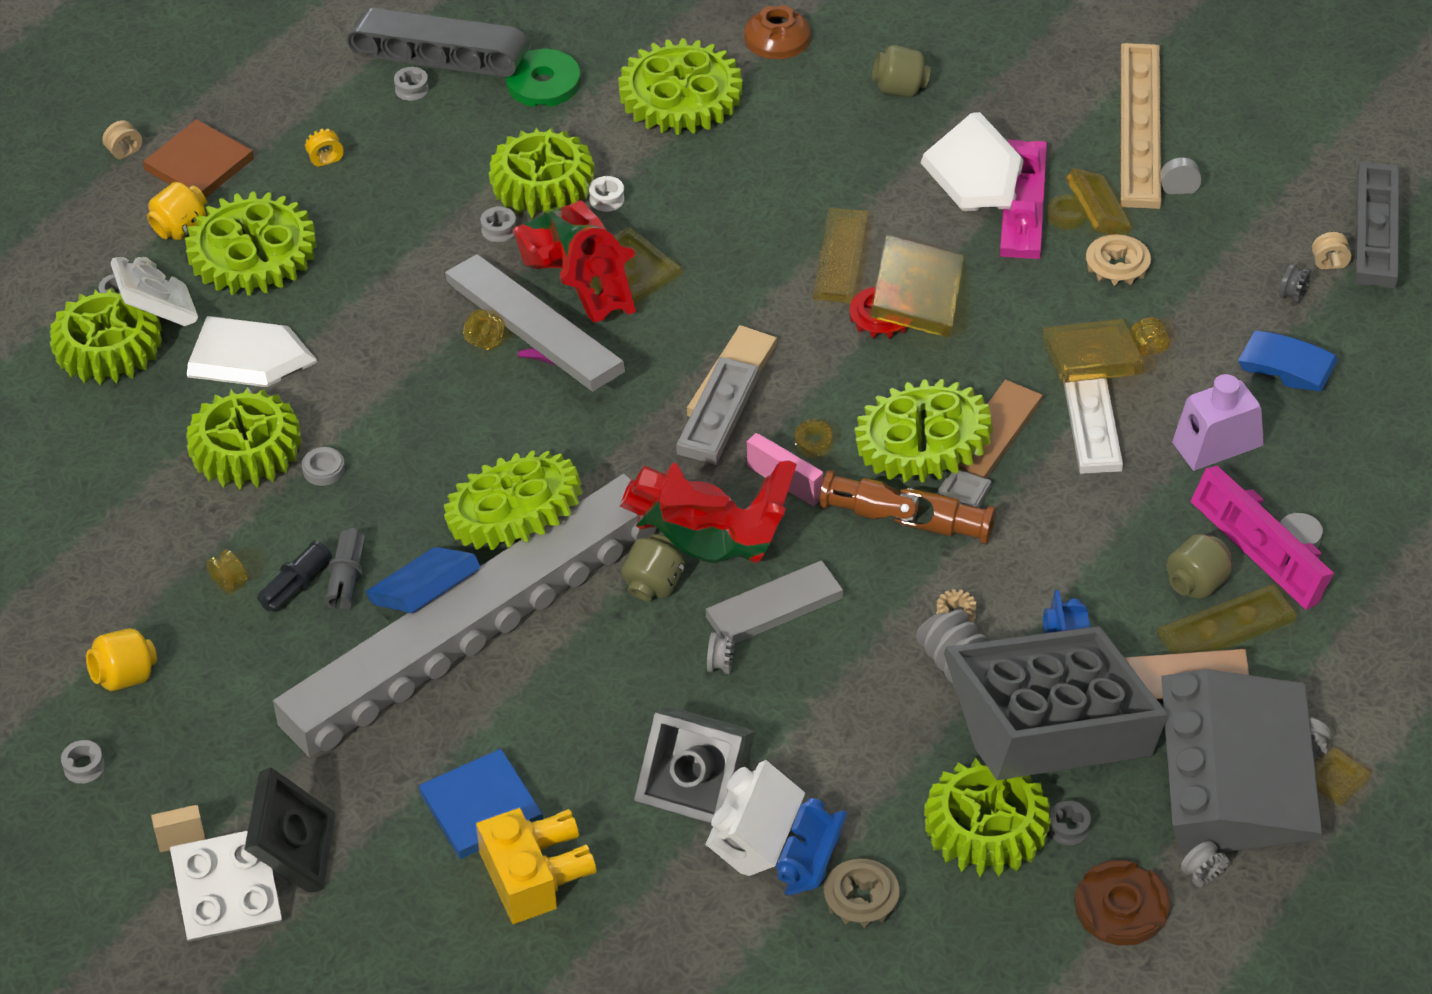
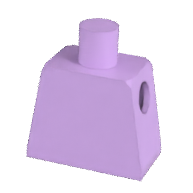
M1229 374L1220 375L1214 380L1212 388L1192 394L1186 399L1172 443L1193 471L1261 447L1264 443L1260 404L1241 380Z

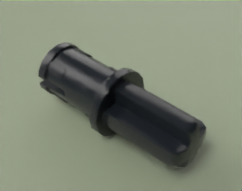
M314 540L291 563L286 562L281 565V573L258 594L257 599L262 604V607L268 612H277L300 589L306 591L310 586L309 581L331 561V552L324 544Z

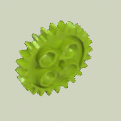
M685 38L680 40L679 45H673L667 39L665 47L662 48L652 43L651 52L639 49L638 58H628V66L621 68L622 77L618 79L620 103L625 104V113H633L635 122L645 119L647 129L656 124L660 125V133H664L669 127H674L676 135H679L682 128L688 127L689 131L694 134L698 125L703 126L707 130L711 129V120L722 124L724 122L723 114L733 115L734 106L740 105V95H742L741 69L736 68V60L727 59V51L725 50L715 53L714 44L701 48V41L697 40L690 46L687 45Z
M252 191L248 199L245 200L237 193L234 195V202L228 203L221 198L219 199L220 208L216 209L207 206V217L199 215L196 217L197 226L188 227L189 237L185 238L186 252L189 265L193 267L194 275H201L205 285L214 281L216 291H220L228 285L231 295H234L239 288H245L247 295H251L254 287H260L264 293H268V285L272 283L279 288H283V278L286 277L295 281L297 280L296 270L306 271L308 269L306 260L314 259L313 249L317 248L313 221H309L307 210L300 211L298 202L287 205L286 196H281L276 201H272L271 192H267L262 199H257L255 191ZM257 248H259V254L262 260L257 255Z
M925 379L921 382L920 387L914 388L908 382L905 384V391L902 392L891 388V397L877 396L875 397L877 406L866 405L864 407L866 415L858 416L859 426L854 429L859 456H863L864 465H873L875 474L886 470L887 479L889 480L900 473L902 474L903 482H908L913 475H919V480L925 482L928 474L932 473L938 479H942L943 471L946 469L955 474L959 473V463L971 466L973 464L972 455L984 454L983 445L991 443L990 434L993 433L989 405L984 404L983 396H974L972 387L961 391L959 382H955L947 388L944 385V379H940L935 386H929L928 381ZM925 409L927 417L925 418L924 425L927 443L926 450L922 452L923 428L921 411Z
M531 451L525 458H520L519 453H515L511 461L505 462L504 459L498 458L496 466L483 465V472L481 474L470 473L467 475L470 482L456 484L458 492L448 494L450 502L444 504L446 512L444 517L454 539H461L463 546L473 542L475 549H479L488 543L490 550H494L500 542H505L508 548L518 538H521L525 543L528 542L530 534L534 532L544 535L545 526H558L560 524L558 516H570L572 513L569 507L579 504L577 496L582 494L580 487L582 483L576 467L573 466L570 459L564 460L562 454L552 457L550 451H546L537 457L535 451Z

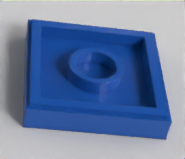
M433 547L365 592L374 605L413 613L478 571L480 565L472 553Z
M498 749L418 785L421 797L459 859L479 851L477 822L517 808L521 809L525 819L531 823L543 820L541 810L502 749Z

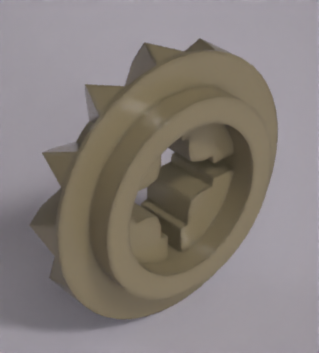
M869 859L845 861L836 866L825 880L824 899L828 904L830 914L840 916L845 925L850 921L858 922L865 929L869 922L878 920L883 923L891 911H896L900 893L899 883L893 872L877 861ZM852 883L862 891L871 889V903L865 902L861 897L852 899Z

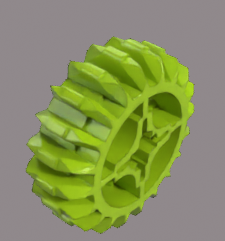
M536 127L533 133L527 134L521 130L518 138L507 136L506 144L497 145L496 153L491 155L489 180L490 184H492L496 200L501 199L504 207L509 208L513 206L517 215L528 209V213L533 218L537 211H543L544 213L555 207L571 205L578 202L579 199L587 200L589 185L594 180V161H592L588 146L582 145L579 137L570 138L567 130L557 134L552 127L547 132H539Z
M112 287L107 293H99L95 289L94 294L87 297L79 293L78 302L68 301L65 305V311L56 312L55 322L51 323L50 346L52 353L55 354L56 362L61 369H65L68 372L70 378L79 375V378L85 384L94 376L98 384L101 385L105 377L111 376V379L117 384L119 374L125 373L133 379L134 367L147 370L148 360H156L157 349L161 348L162 338L160 331H162L157 315L124 303L121 293H116Z
M248 387L244 393L235 394L230 389L229 396L224 398L215 395L213 404L201 403L200 413L192 414L191 425L187 427L188 432L186 434L188 454L192 458L198 473L204 472L208 482L218 479L223 488L231 480H234L239 490H241L246 480H251L255 487L258 488L260 477L263 476L274 482L275 469L279 472L287 473L288 462H296L297 450H300L301 445L299 420L296 419V414H294L293 409L290 407V403H283L279 394L269 397L265 389H262L257 394H253Z
M977 758L974 759L971 768H966L958 762L956 768H954V774L943 771L942 776L939 778V784H932L929 798H927L924 807V816H926L925 831L927 836H931L933 851L943 850L942 857L945 863L958 857V867L961 872L968 868L970 863L976 864V871L979 877L985 872L986 866H993V870L1000 877L1004 871L1005 863L1016 872L1021 867L1022 859L1032 863L1033 858L1036 856V850H1042L1046 843V835L1050 831L1051 818L1049 817L1050 804L1048 798L1043 797L1041 783H1031L1032 778L1030 775L996 780L987 765H981ZM1005 800L1013 804L1015 807H1012L1009 804H1007ZM952 816L959 818V823L968 827L970 832L961 827Z

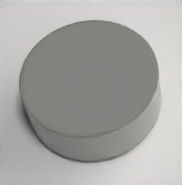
M1189 158L1173 159L1167 162L1161 170L1162 187L1167 194L1194 193L1201 185L1199 167L1196 162Z
M330 447L313 449L302 460L303 475L308 482L314 485L325 486L333 484L345 472L344 458L339 451Z
M1292 513L1281 520L1280 524L1302 544L1312 543L1316 548L1320 546L1323 529L1316 518L1305 513Z

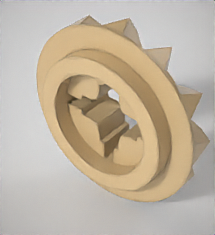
M1114 234L1100 237L1090 244L1086 252L1088 272H1095L1098 281L1111 279L1114 286L1119 280H1124L1131 285L1136 277L1144 279L1147 269L1150 268L1151 257L1149 250L1142 242L1130 236ZM1125 256V264L1122 262H1118L1115 265L1111 264V258L1118 260L1120 257L1123 258Z

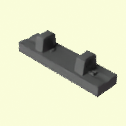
M1359 162L1356 173L1354 284L1396 288L1398 279L1399 166L1369 162Z

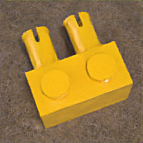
M517 808L476 823L479 853L512 925L557 909L555 891H558V886L596 873V865L587 845L551 858H547L546 855L543 856L541 850L579 837L574 817L572 818V813L569 809L531 823L525 819L521 809Z

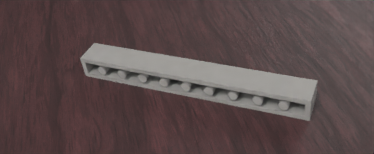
M625 474L620 475L580 501L578 505L571 507L570 511L572 514L570 516H558L557 518L560 523L558 526L547 525L544 527V535L534 532L530 534L528 542L518 541L481 565L478 571L417 611L402 616L274 699L273 703L278 726L309 758L321 750L329 751L338 745L343 735L357 726L365 727L371 724L378 716V713L393 702L402 703L413 694L415 688L428 679L442 677L448 671L450 665L463 656L477 654L484 647L486 641L500 632L507 633L513 630L518 625L520 619L534 609H545L552 603L557 594L569 586L572 588L580 586L587 579L590 572L603 564L611 565L616 562L622 552L633 545L636 540L643 537L649 538L657 529V527L640 530L636 527L639 515L619 507L626 486L631 479Z

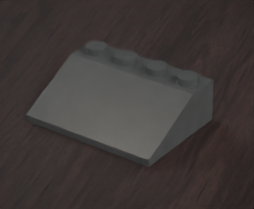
M1100 626L948 646L944 652L974 748L996 780L1152 756L1168 717L1167 712Z
M1210 669L1162 675L1164 710L1168 714L1165 722L1172 825L1181 855H1187L1193 848L1205 841H1212L1218 848L1217 853L1323 839L1305 683Z

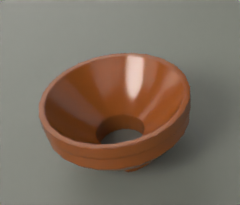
M786 5L778 7L767 6L747 21L744 31V42L750 51L763 58H791L799 55L809 46L811 42L810 25L804 16ZM783 18L787 19V21L782 24H773L768 19Z

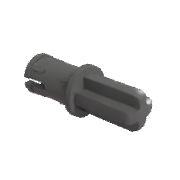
M356 528L343 530L340 533L335 558L328 564V572L331 575L327 593L324 597V604L328 608H335L339 594H341L339 609H350L352 606L356 579H359L363 573L360 561L365 543L364 534L358 532Z

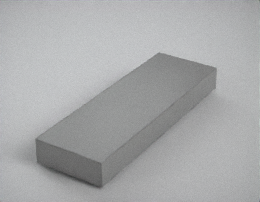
M723 357L719 358L676 444L677 455L717 465L759 378L758 366Z
M821 560L706 608V618L720 638H727L728 634L735 635L736 644L842 599L843 589Z

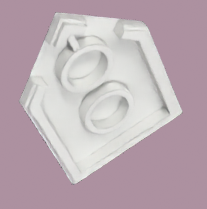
M978 112L971 113L923 154L921 164L962 211H977L979 207L1010 209L1012 200H1016L1017 194L1014 191L1017 176L1021 174L1023 159L990 122Z
M125 257L112 259L110 264L124 303L183 326L196 322L198 315L186 284L176 277H171L168 282L165 279L166 276L156 269V264L146 257L135 258L133 263H128L129 260Z
M207 316L188 362L187 377L268 387L281 381V377L299 368L305 369L318 362L289 326Z

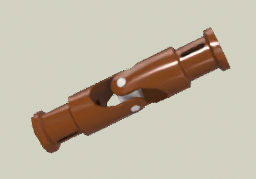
M828 470L826 472L820 493L821 508L827 509L831 505L854 510L855 515L870 519L894 516L896 517L894 521L903 526L950 537L954 533L979 538L982 544H988L995 521L996 507L988 506L987 509L961 504L958 498L911 488L901 489L900 492L902 493H899L896 489L881 481L868 478L857 481L836 476L835 471ZM838 491L850 493V494H853V496L847 495V494H842V493H839ZM919 497L927 499L933 505L934 515L929 523L912 522L920 510Z

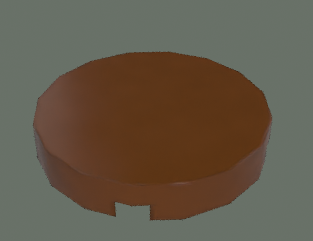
M1128 860L1106 861L1089 869L1084 874V879L1078 884L1074 897L1076 916L1085 930L1099 940L1115 945H1137L1152 939L1165 926L1170 911L1168 889L1159 875L1150 869L1148 873L1144 869L1138 868V863Z

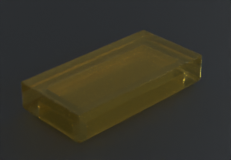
M1073 168L1065 179L1094 231L1109 235H1127L1132 229L1131 224L1104 176Z

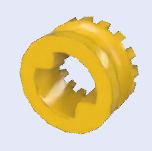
M319 129L320 132L314 131V135L310 134L309 139H306V152L309 154L311 162L317 167L337 162L343 156V146L333 130L326 129L324 131ZM330 145L329 151L325 149V153L323 152V150L319 153L318 150L320 148H322L323 146Z

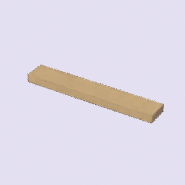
M1121 43L1120 207L1160 209L1159 45Z

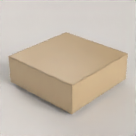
M198 805L151 815L160 852L169 851L172 846L206 840Z

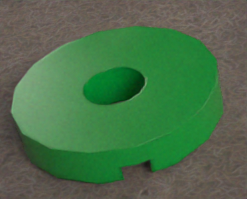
M537 49L526 52L514 74L505 77L507 92L514 100L526 106L536 107V104H546V107H551L568 101L578 92L581 74L578 63L570 55L559 50ZM539 75H549L552 77L547 81H537L534 79Z

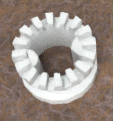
M602 176L593 180L589 185L590 204L596 210L610 212L617 210L624 203V185L619 179L612 176ZM605 192H610L608 196H603Z

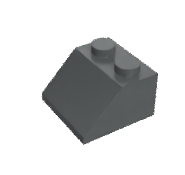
M671 706L655 712L634 801L711 823L713 816L722 807L727 796L729 779L738 769L742 767L747 768L756 731Z

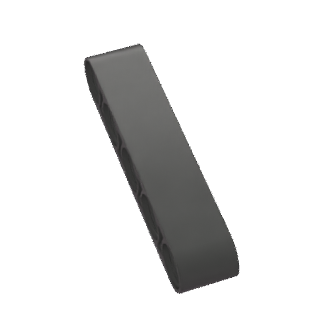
M377 8L365 9L347 36V44L354 53L362 51L371 53L370 56L399 63L499 77L513 75L529 48L527 36L521 30L511 26Z

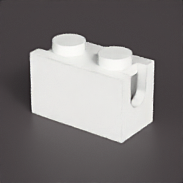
M767 760L759 762L756 770L752 772L746 767H742L731 776L727 784L729 791L722 807L718 809L712 818L711 824L713 828L705 844L739 873L748 876L776 865L805 795V792Z

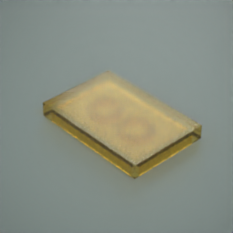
M886 235L870 316L949 337L953 327L964 256Z

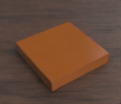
M196 119L143 161L145 171L168 184L181 182L188 187L195 185L206 198L250 163L254 156L253 150Z

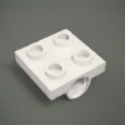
M248 831L170 847L188 942L282 922L272 868L244 850Z

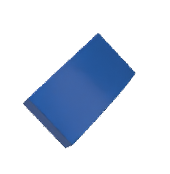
M1256 330L1238 360L1242 370L1250 373L1280 376L1285 386L1314 391H1322L1338 361L1336 355L1310 343L1284 335Z

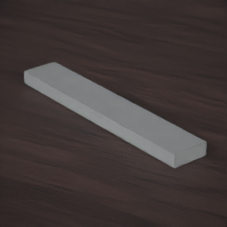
M478 254L445 272L447 282L458 292L592 392L625 372L622 359Z

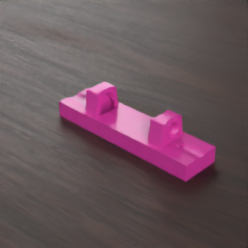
M1008 139V143L1022 157L1023 165L1021 174L1017 176L1014 191L1017 194L1016 200H1012L1010 209H1003L1000 257L1040 259L1047 142H1025Z
M1218 465L1206 468L1190 502L1305 610L1318 604L1325 588L1334 575V572L1318 559L1322 553L1312 543L1302 544L1260 505L1264 499L1254 490H1244ZM1290 556L1291 558H1290L1288 564L1286 565V562H1287V560H1288V557Z

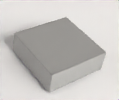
M958 469L959 473L957 474L950 471L936 494L958 498L961 504L979 508L991 488V480Z

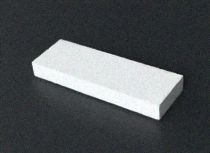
M1105 371L1064 374L1063 383L1080 474L1122 471L1123 462Z

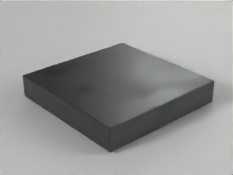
M269 767L259 772L244 850L306 892L323 890L336 812L278 771Z

